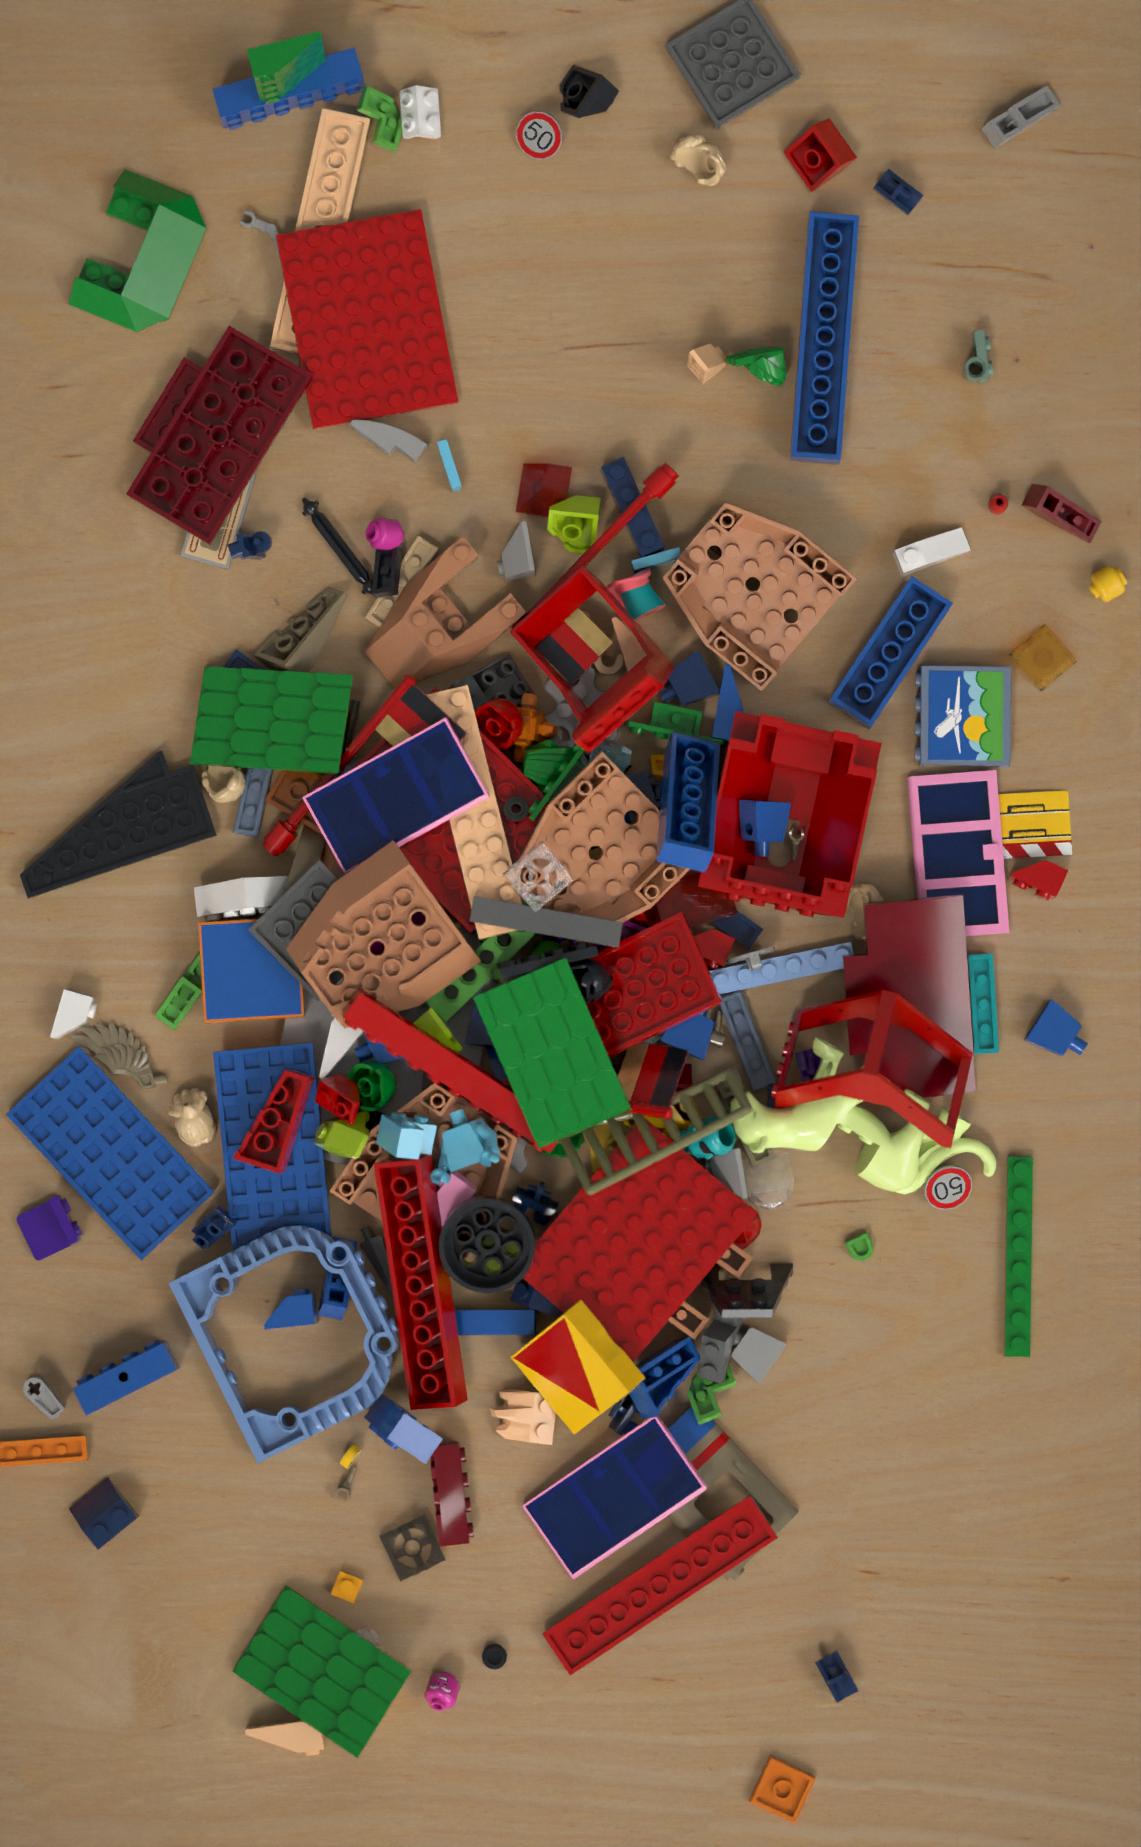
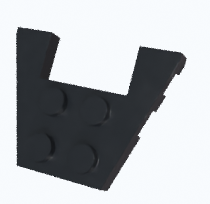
M793 1263L770 1264L771 1279L768 1280L762 1278H755L753 1280H739L736 1278L719 1280L718 1264H715L702 1279V1286L705 1290L709 1291L711 1300L722 1318L773 1317L781 1300V1294L788 1285V1279L792 1277Z

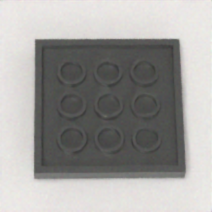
M752 0L736 1L665 45V49L716 130L800 79L797 70Z
M318 860L248 929L317 1001L321 1000L303 976L286 950V947L330 886L339 879L321 860ZM336 970L330 973L329 980L333 984H337L344 976L340 971Z

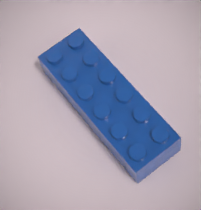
M355 48L325 56L326 61L289 93L279 97L280 100L274 103L266 104L265 101L260 102L254 77L212 89L223 128L234 130L242 127L243 123L248 121L258 123L266 120V116L272 114L282 116L288 114L290 109L296 107L306 109L313 106V102L320 100L330 102L337 99V95L344 93L354 95L361 92V88H364L365 85Z
M911 576L828 703L870 730L953 603Z
M672 732L664 750L657 846L658 862L701 872L706 871L714 853L720 743Z

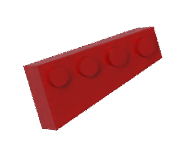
M293 1069L284 1071L233 1159L279 1174L286 1172L315 1076Z

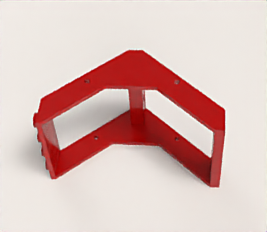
M581 566L510 630L512 636L563 694L579 721L571 737L576 744L588 753L662 689L674 670L668 657L602 581L584 566ZM598 591L631 629L646 656L593 704L587 707L535 646Z
M879 990L798 1010L795 1022H790L787 1036L791 1037L790 1042H785L782 1056L786 1057L784 1063H779L777 1077H780L779 1084L774 1083L771 1097L776 1098L774 1108L782 1109L840 1095L888 1106L940 1146L952 1147L973 1052L895 992ZM857 1017L875 1021L862 1069L785 1086L800 1031ZM890 1024L909 1028L959 1067L946 1124L879 1073Z

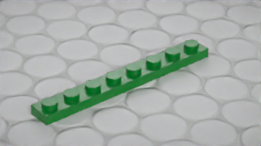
M1007 1157L1005 1357H1030L1033 1157Z

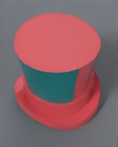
M650 568L607 585L608 590L616 596L617 600H619L635 621L653 614L666 606L649 583Z

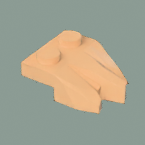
M518 1389L499 1391L500 1398L505 1401V1404L490 1408L491 1416L503 1419L502 1424L498 1425L495 1431L505 1439L552 1445L556 1412L539 1392Z

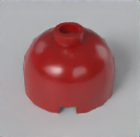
M496 698L485 702L475 711L480 731L498 749L510 747L522 735L524 718L520 709L513 702L507 699Z

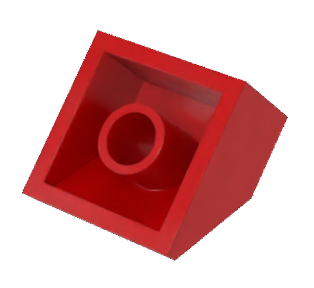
M830 118L814 124L783 152L811 192L837 176L857 159V156Z

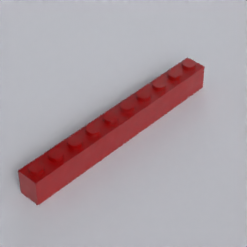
M358 988L342 1011V1016L345 1019L344 1023L353 1030L361 1029L366 1033L364 1036L375 1044L378 1041L387 1046L385 1050L395 1057L401 1055L407 1059L406 1063L414 1070L419 1071L421 1068L428 1073L427 1077L434 1083L439 1085L442 1082L449 1087L447 1090L458 1098L462 1095L469 1100L468 1104L479 1112L482 1109L490 1114L489 1118L499 1125L505 1123L511 1127L509 1131L519 1138L525 1136L531 1140L530 1145L538 1151L546 1150L551 1153L558 1141L542 1148L537 1146L511 1087L362 989Z

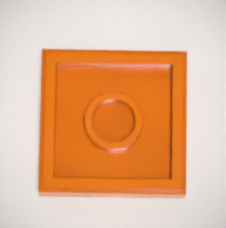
M769 1756L749 1803L795 1824L816 1777Z

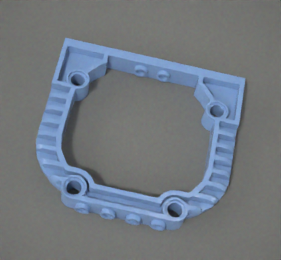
M293 1225L271 1231L169 1283L257 1463L372 1405L387 1386L392 1370L391 1354L398 1349L400 1343L397 1331H399L397 1323L393 1317L389 1318L385 1310L388 1308L386 1301L382 1295L378 1296L374 1288L376 1286L375 1279L370 1272H366L363 1266L365 1260L359 1250L356 1251L351 1242L347 1240L334 1241L326 1233L307 1226ZM338 1246L343 1247L346 1251V1257L343 1260L335 1255V1249ZM296 1250L315 1253L326 1270L341 1275L368 1329L364 1337L363 1346L370 1364L362 1379L353 1387L310 1409L303 1411L297 1405H289L278 1413L267 1411L260 1407L249 1411L236 1386L238 1383L237 1377L232 1370H228L225 1361H227L226 1355L222 1348L217 1347L205 1321L214 1316L220 1297L228 1296L236 1291L239 1276L285 1253ZM221 1277L226 1278L229 1282L227 1290H223L219 1286V1279ZM381 1337L389 1338L391 1342L390 1349L387 1350L380 1346ZM287 1412L295 1415L296 1423L294 1425L287 1423L285 1419Z

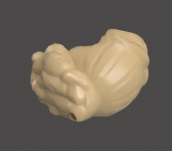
M688 135L687 137H682L679 139V142L674 144L670 158L675 161L677 167L685 166L687 170L696 176L697 182L702 185L714 186L720 181L726 171V164L718 147L713 143L706 142L705 137L702 135Z
M208 766V770L202 773V785L216 802H233L245 790L246 780L240 768Z
M869 883L854 884L850 890L847 904L852 911V921L854 922L852 924L854 927L852 934L855 935L856 939L865 940L863 903L884 901L882 895Z
M198 1088L184 1089L181 1094L177 1093L173 1100L170 1101V1109L168 1111L170 1116L175 1117V1127L179 1138L187 1145L195 1148L201 1144L211 1142L216 1135V1122H214L213 1115L205 1104L208 1097L207 1092L200 1091Z

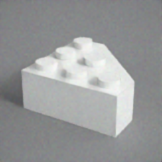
M288 876L239 878L194 887L197 917H207L208 921L222 920L223 915L224 918L238 917L239 914L243 917L257 916L258 911L259 914H264L282 897Z

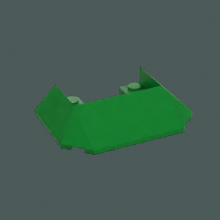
M124 169L113 185L115 191L106 210V215L147 231L130 275L86 258L79 277L74 279L68 305L134 332H139L146 329V327L158 322H164L170 318L206 232V226L193 196Z

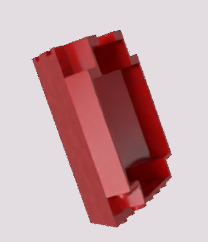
M735 711L717 794L714 853L706 871L700 873L698 887L725 894V899L740 902V899H750V904L764 907L765 903L775 905V910L789 912L791 908L793 911L799 912V915L813 918L814 914L845 918L877 775V764L882 743L862 739L857 734L839 730L830 732L785 722L786 719L761 714L756 716ZM739 800L791 803L788 819L799 821L797 833H801L802 825L805 827L804 837L799 844L797 860H791L783 867H776L769 862L767 856H754L755 841L743 840L741 838Z

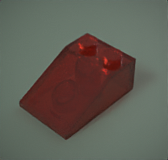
M700 873L681 878L656 902L661 921L682 912L690 929L737 915L738 912L735 902L725 899V894L698 887Z

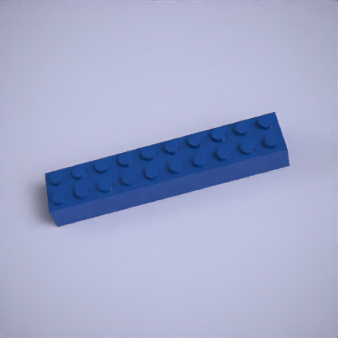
M822 212L809 213L790 461L839 465L841 460L859 215Z

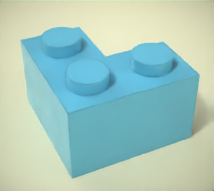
M392 1112L391 1115L382 1114L376 1144L395 1157L419 1159L420 1154L432 1153L437 1125L431 1122L428 1116L414 1114V1117H406V1114L400 1112Z

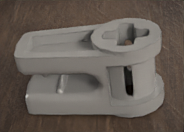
M33 1376L24 1383L23 1392L25 1396L49 1419H55L65 1410V1405L42 1377ZM31 1382L33 1384L40 1383V1394L38 1392L33 1394L30 1392L32 1388Z

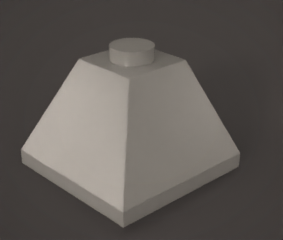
M522 521L501 553L502 561H497L500 576L505 575L506 581L535 576L526 521Z
M740 1148L732 1149L724 1155L711 1157L709 1160L705 1159L706 1170L709 1173H712L715 1178L740 1199L748 1198Z

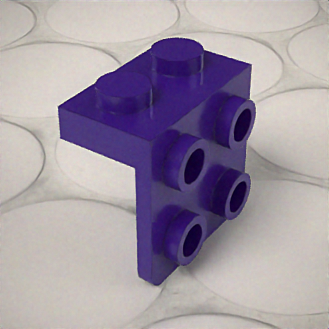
M60 1195L17 1216V1223L33 1257L38 1261L82 1241L79 1236L83 1234L78 1222L72 1221L69 1212L72 1210L67 1199H62Z

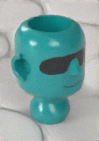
M709 1116L701 1119L704 1125H707L717 1120L718 1117ZM691 1123L688 1129H682L679 1132L684 1137L695 1131V1128ZM731 1123L682 1148V1150L685 1152L691 1151L694 1156L706 1158L707 1160L714 1156L724 1155L734 1147L736 1140L734 1126Z

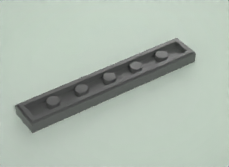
M475 896L470 915V922L617 948L619 947L623 922Z

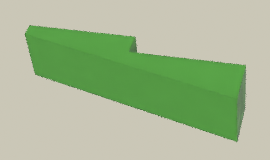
M200 953L155 1014V1017L173 1030H176L202 994Z

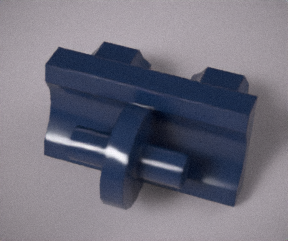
M889 168L873 187V190L907 216L923 197V194Z
M263 531L256 533L242 532L236 535L238 541L228 544L232 559L240 557L242 560H260L266 558L265 552L271 548L272 538Z
M541 1181L539 1187L529 1184L527 1190L517 1186L512 1198L513 1203L519 1206L525 1213L528 1207L536 1210L537 1212L533 1220L545 1226L550 1217H554L559 1204L550 1199L551 1192L543 1190L545 1182Z
M218 1205L192 1229V1232L195 1234L193 1241L201 1249L207 1246L210 1248L234 1227L237 1221L229 1217L228 1212Z
M628 1394L627 1397L624 1396L612 1405L613 1408L608 1414L613 1418L608 1427L621 1436L638 1426L631 1419L636 1412H639Z
M837 1650L815 1662L837 1703L859 1691Z

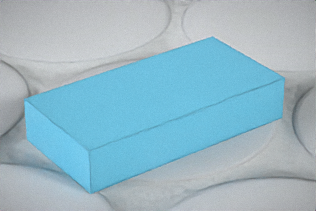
M447 439L439 441L437 446L452 492L462 490Z
M677 547L632 560L633 572L638 573L647 568L652 569L675 562L681 554L680 548Z

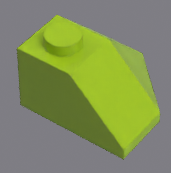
M575 495L550 506L547 530L553 536L556 535L569 552L584 554L596 541L601 498Z
M432 1008L413 1023L456 1052H460L463 1049Z
M357 1111L355 1123L352 1125L338 1116L325 1120L316 1130L314 1144L337 1157L358 1159L369 1138V1129L365 1127V1122L369 1121V1113Z

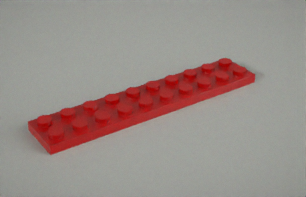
M749 1495L544 1631L542 1635L571 1676L776 1540L778 1536L751 1495Z

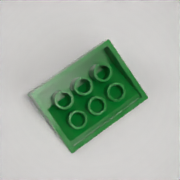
M320 31L247 49L260 102L265 101L266 104L279 101V97L289 93L326 61Z

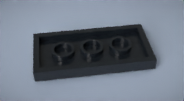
M587 942L569 946V952H565L564 948L544 952L545 957L541 958L540 954L520 958L521 963L518 964L516 960L497 963V969L490 970L492 980L536 971L564 958L570 963L599 956L597 946L589 947Z

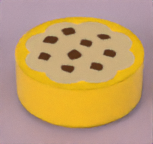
M356 1444L351 1445L340 1460V1465L349 1469L360 1455L362 1449Z

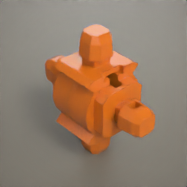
M524 693L521 698L520 705H522V708L519 709L524 718V729L522 735L512 745L516 747L513 750V760L517 763H523L524 753L527 748L546 741V738L555 737L558 731V727L555 724L548 723L543 712H538L534 709L537 705L536 695Z

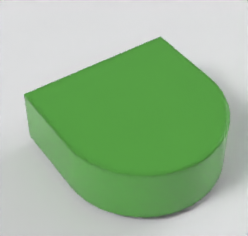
M867 1232L844 1242L850 1256L855 1260H867L873 1253V1243Z

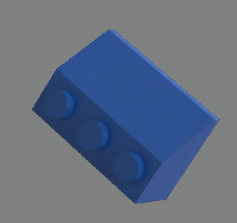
M309 1289L291 1291L292 1295L287 1296L265 1322L264 1330L318 1323L315 1293H309Z

